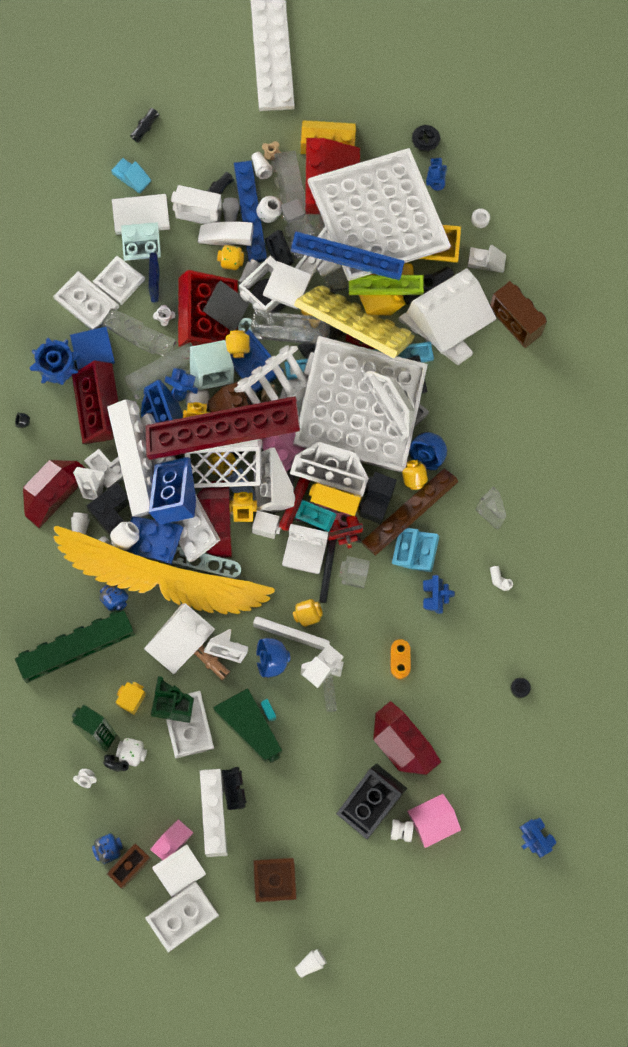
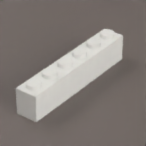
M125 399L107 408L132 516L145 517L150 515L149 506L153 482L152 461L148 460L146 456V440L143 432L144 426L139 415V406L136 401Z

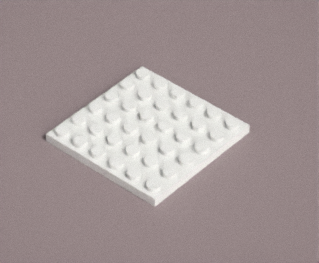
M410 148L308 178L307 182L329 236L334 242L404 260V263L447 250L451 247ZM342 265L348 281L372 274Z
M318 336L299 416L300 431L296 432L293 445L308 448L320 441L355 452L362 463L402 473L406 468L428 364L398 356L392 358L382 352ZM373 371L396 378L397 382L403 385L407 398H410L414 403L415 413L411 430L405 441L401 442L364 381L363 376L366 372Z

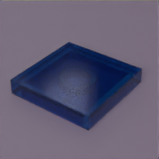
M150 253L148 288L151 302H158L160 268L157 254Z

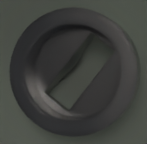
M18 412L15 418V426L26 428L30 424V417L25 413Z

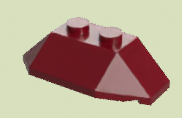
M49 460L23 487L25 517L38 528L79 487L73 472L76 467L84 469L85 467L78 461Z
M230 487L203 488L196 496L220 538V541L206 552L209 555L220 558L232 557Z
M388 702L375 713L373 741L398 771L427 775L441 763L428 740L409 717L393 702Z

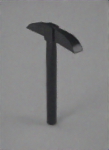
M315 528L316 530L325 531L320 528ZM355 534L358 539V541L355 542L361 543V538L357 534ZM338 539L328 542L319 598L320 603L327 602L336 541Z

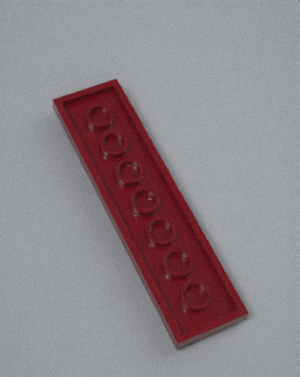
M296 396L145 425L146 456L148 460L299 432L300 422Z

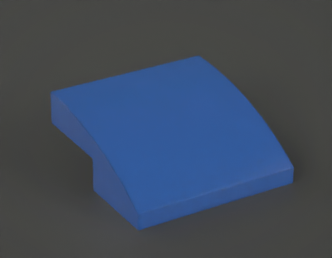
M107 327L70 335L73 351L80 353V356L76 359L78 370L94 360L115 363Z

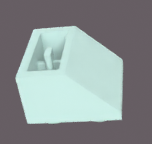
M158 222L121 225L124 261L161 257Z
M225 340L190 347V374L196 377L194 385L199 390L234 383V365L230 353L227 351Z

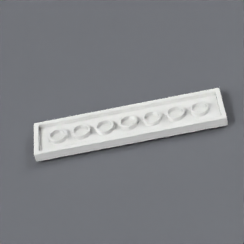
M251 0L259 111L294 109L286 0Z
M149 413L141 418L144 426L145 440V425L156 423L152 414ZM175 456L152 459L153 474L156 464L176 460ZM197 496L195 516L171 522L183 527L179 544L189 562L195 561L220 541Z

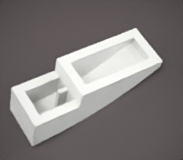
M216 222L201 225L198 243L219 246H234V244L251 246L254 232L253 223Z

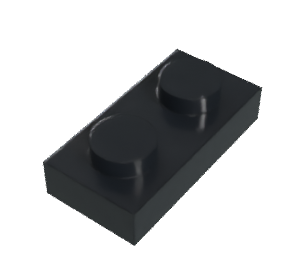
M277 230L265 239L271 257L274 260L289 266L294 263L283 231Z

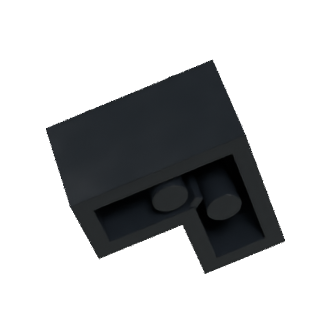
M375 472L373 477H369L365 490L367 497L365 500H361L358 508L361 511L360 517L382 524L395 491L396 479Z
M116 483L89 503L87 508L89 513L110 537L111 531L118 524L124 522L118 513L129 505V500L125 491Z

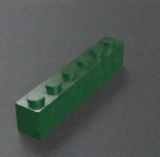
M114 611L109 614L110 617L96 619L91 622L92 625L85 628L80 626L74 629V633L67 636L62 634L49 644L44 642L39 644L37 649L33 651L26 650L19 653V657L15 658L23 680L26 683L31 682L134 636L135 633L125 611Z
M84 704L81 708L78 707L74 711L72 723L88 741L107 752L118 735L105 717Z

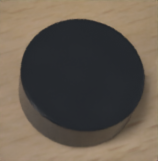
M517 678L512 682L510 690L515 697L524 698L530 693L531 685L525 678Z

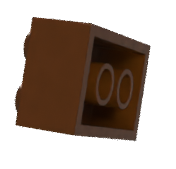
M509 281L493 294L490 306L494 315L524 348L542 335L547 323L546 317L542 312H538L533 302L522 294L521 289L517 285Z

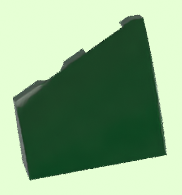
M158 676L151 717L190 723L194 698L182 693L175 685L171 686L164 681L163 677Z

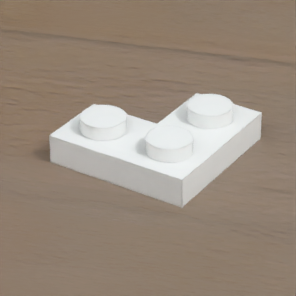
M98 449L84 460L90 469L105 473L104 486L107 489L124 479L119 457L110 462L101 450Z

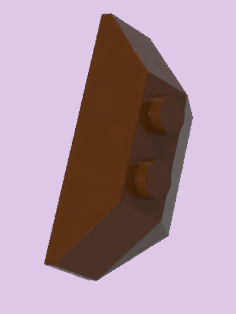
M238 382L222 387L208 400L211 412L249 405L245 392H235L234 390L238 386Z

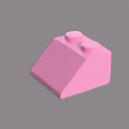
M296 432L262 438V449L265 451L271 447L275 448L286 472L291 468L295 455L306 449L293 445Z

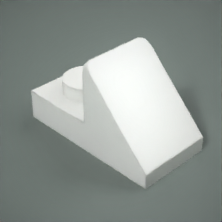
M490 245L489 250L470 248L468 267L503 273L506 254L493 245Z
M76 467L73 473L83 498L95 500L103 492L105 473Z
M231 629L211 638L204 649V653L241 663L248 652V647L240 643L231 642Z
M328 644L312 660L302 676L318 688L344 656Z

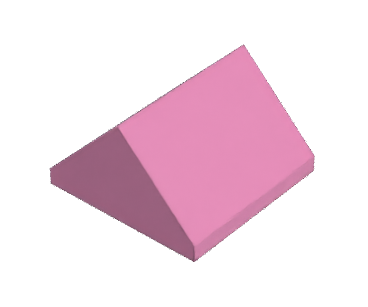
M444 794L407 811L425 848L461 831L455 811Z

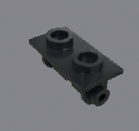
M239 767L221 770L227 809H244L247 801L244 789H240V785H243L242 771H240Z

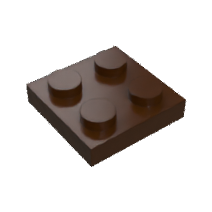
M294 858L253 860L256 902L297 900Z

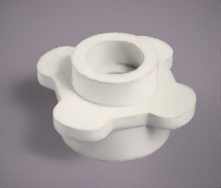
M162 305L153 314V318L160 321L162 326H167L168 322L175 318V312L171 311L166 305Z
M81 769L78 775L74 776L73 780L82 787L90 788L92 783H96L97 778L93 771Z

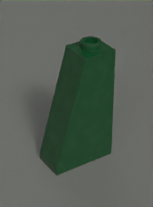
M248 688L213 707L215 714L264 762L269 761L272 763L281 758L282 749Z

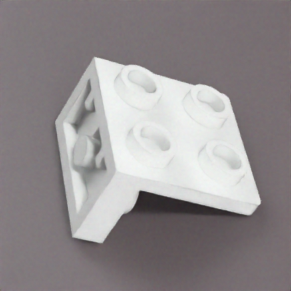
M291 524L282 566L319 574L328 540V532Z

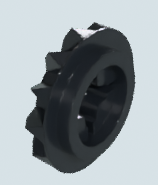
M422 125L413 131L412 142L414 147H417L420 151L429 152L432 149L435 150L439 145L440 134L436 128L430 125ZM424 134L429 139L428 144H426L425 140H422Z

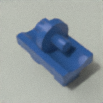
M442 158L431 159V166L428 169L426 185L435 191L442 190L446 183L447 165L443 166Z
M174 368L172 376L165 377L164 382L174 387L171 391V396L176 401L184 400L187 390L195 394L198 392V388L194 386L196 377L187 374L183 369Z
M433 575V579L423 581L424 591L433 592V598H424L423 607L425 610L442 614L443 598L444 604H449V598L454 597L455 592L449 590V584H443V579L439 578V575Z
M541 818L531 819L519 827L524 834L521 836L525 841V844L521 846L523 850L529 847L531 852H536L540 858L553 850L552 847L556 844V840L550 834L546 837L542 835L540 830L545 828V824Z

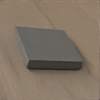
M219 281L203 312L230 331H235L250 302L244 301L239 293L222 281Z

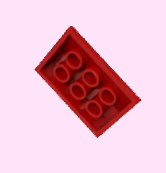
M306 138L305 214H320L307 182L308 178L360 163L359 147L326 138Z
M187 270L178 278V347L190 349L191 346L225 340L226 336L230 334V330L203 312V309L219 281H222L238 293V280Z

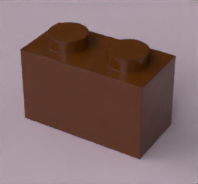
M135 843L110 869L107 875L121 889H124L152 858Z

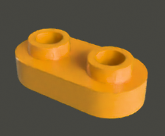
M402 639L394 641L390 649V670L396 679L406 678L411 670L410 645ZM398 646H403V647H404V651H403V652H399V651L397 650V647H398ZM402 665L404 671H399L397 666Z

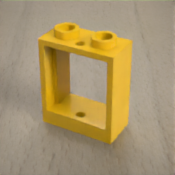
M318 482L312 485L309 496H312L311 502L355 516L358 512L363 497Z

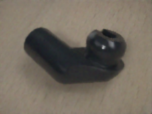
M114 755L104 756L105 762L103 764L106 768L116 772L128 770L129 763L127 761L115 762Z

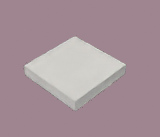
M116 256L97 276L93 284L118 304L122 305L143 283L145 277L120 257Z
M277 261L263 296L298 309L294 306L295 301L305 294L312 275Z
M185 845L152 867L171 897L206 875L188 845Z

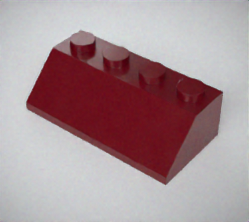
M94 360L79 369L78 373L72 374L82 444L114 439L107 408L119 402L112 363Z

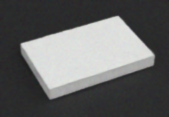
M166 194L112 199L116 235L122 234L121 225L158 222L159 230L170 229Z
M79 271L53 296L59 304L90 330L100 328L119 308L118 303Z
M200 691L188 694L194 698L190 723L166 719L175 759L214 749Z
M195 881L145 919L165 949L170 952L218 917L219 914Z

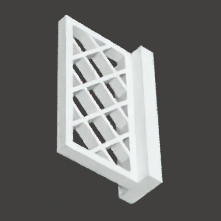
M251 440L185 453V457L190 458V454L197 453L202 458L196 466L191 463L193 468L192 474L196 471L202 477L197 484H194V488L261 486L262 440ZM249 451H256V459L250 464L244 457ZM230 452H235L239 456L233 465L225 459ZM211 453H216L220 457L214 466L207 460ZM224 460L230 468L222 475L216 467ZM241 460L249 466L242 474L235 468ZM204 461L211 467L205 475L198 470V467ZM251 469L256 473V482H249L244 477ZM232 470L240 476L235 482H229L225 478ZM213 471L220 476L216 483H211L207 479Z

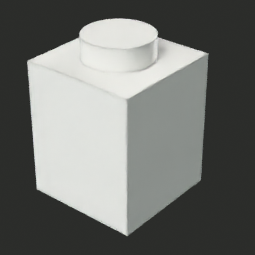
M257 510L252 533L275 539V535L280 534L281 528H279L280 516Z

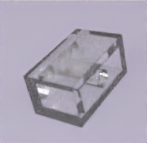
M347 556L346 562L342 561L339 574V577L342 578L341 584L364 589L370 561Z

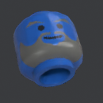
M106 584L100 590L99 599L109 611H121L127 606L128 594L124 589L117 588L118 585L110 586Z
M113 834L97 838L94 846H92L97 862L101 861L103 864L119 859L121 856L120 850L124 849L120 838H115Z

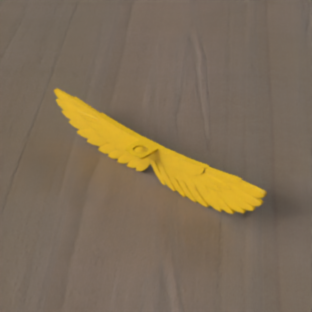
M60 526L54 527L55 532L59 536H54L53 538L57 544L61 545L57 548L62 553L67 554L64 555L65 559L74 562L72 564L74 568L84 570L83 574L97 576L95 580L99 582H107L106 584L110 586L118 585L117 588L119 589L130 587L129 591L139 590V593H145L159 584L161 593L168 601L172 599L178 605L181 604V601L182 604L186 603L190 608L192 606L198 611L203 609L208 613H214L213 610H216L222 614H227L228 612L240 614L239 610L251 611L250 607H261L262 604L259 602L269 601L270 597L266 595L275 592V589L272 587L256 584L251 581L199 573L177 568L160 561H153L126 552L83 533Z

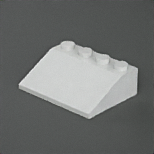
M467 268L413 300L407 311V314L441 354L496 320L479 281Z

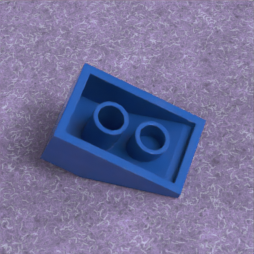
M185 457L156 464L149 506L150 515L160 525L193 518L195 516L196 496L191 459Z

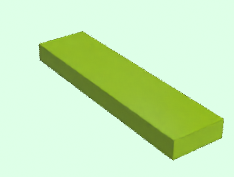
M366 275L349 281V295L424 294L423 275H401L400 280L381 275Z

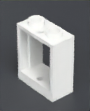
M178 185L177 190L173 191L171 202H174L173 211H175L176 218L200 224L220 221L222 214L221 194Z
M271 256L239 285V295L241 298L253 304L254 310L259 314L262 313L265 317L280 302L272 300L264 306L248 290L268 271L270 273L273 272L277 261Z

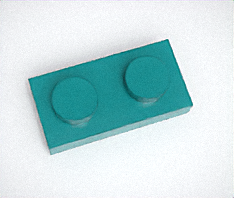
M302 500L295 518L329 532L337 514Z

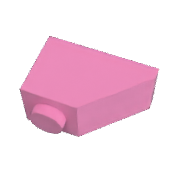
M177 820L150 850L160 859L164 860L181 849L194 832L180 820Z

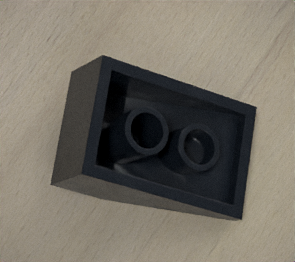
M376 763L368 770L336 814L364 838L369 839L408 788Z

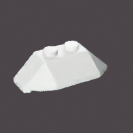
M373 371L366 372L363 376L364 381L401 442L405 441L411 430L415 413L414 403L410 398H407L403 385L397 382L396 378Z
M320 441L295 455L289 473L363 496L369 479L355 452Z

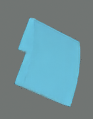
M406 528L397 536L392 564L409 569L432 572L440 536L434 533L419 532L418 529Z

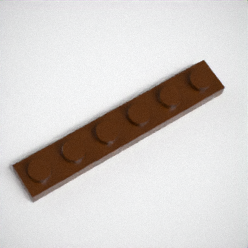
M444 468L362 540L363 546L376 556L458 483L457 477Z

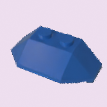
M157 380L144 388L145 395L142 401L141 417L147 413L152 414L156 423L183 418L179 402L172 398L171 391L161 380Z

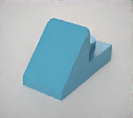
M122 158L111 170L114 176L139 194L151 182L149 176L136 161L131 164Z

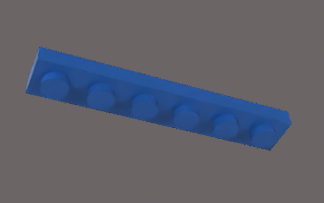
M252 161L234 163L242 222L253 223L254 227L251 246L246 245L248 261L253 259L258 263L264 262L267 256L262 224L256 212L258 199Z
M295 231L291 251L395 280H400L404 260Z

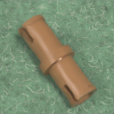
M201 645L194 655L206 665L205 667L208 670L211 669L221 680H224L226 678L225 675H228L231 671L218 661L219 658L217 656L214 657L211 654L204 653L205 647Z

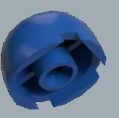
M424 432L412 440L409 454L413 460L418 459L421 461L426 469L436 470L443 464L447 456V446L439 435Z
M264 638L258 641L256 656H260L261 663L257 662V667L261 677L271 678L283 673L291 658L290 652L286 650L285 645L274 638Z

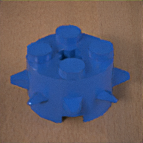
M47 338L46 344L43 343L37 350H32V353L35 355V363L29 368L30 371H39L42 376L41 383L44 384L48 381L63 385L73 373H78L74 360L80 356V353L70 351L68 340L64 342L53 340L52 342Z

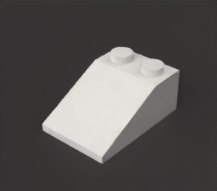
M272 447L261 452V486H254L257 510L268 513H277L293 507L295 502L293 485L276 449ZM254 472V482H256V473H255V472Z
M186 603L181 604L144 649L172 674H175L207 640L215 628Z

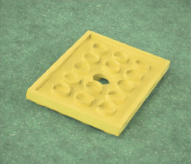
M322 285L297 298L294 304L295 307L392 358H395L407 348L415 337L411 334V331L405 328H398L394 322L388 319L383 320L379 318V315H367L360 304L351 303L343 295H335L330 292L329 288Z

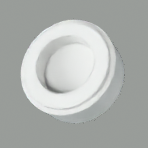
M485 209L475 210L471 218L472 224L478 228L486 227L490 220V214Z

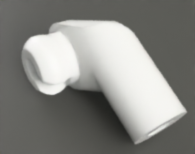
M499 566L490 568L494 586L503 591H508L513 587L511 579L501 577Z

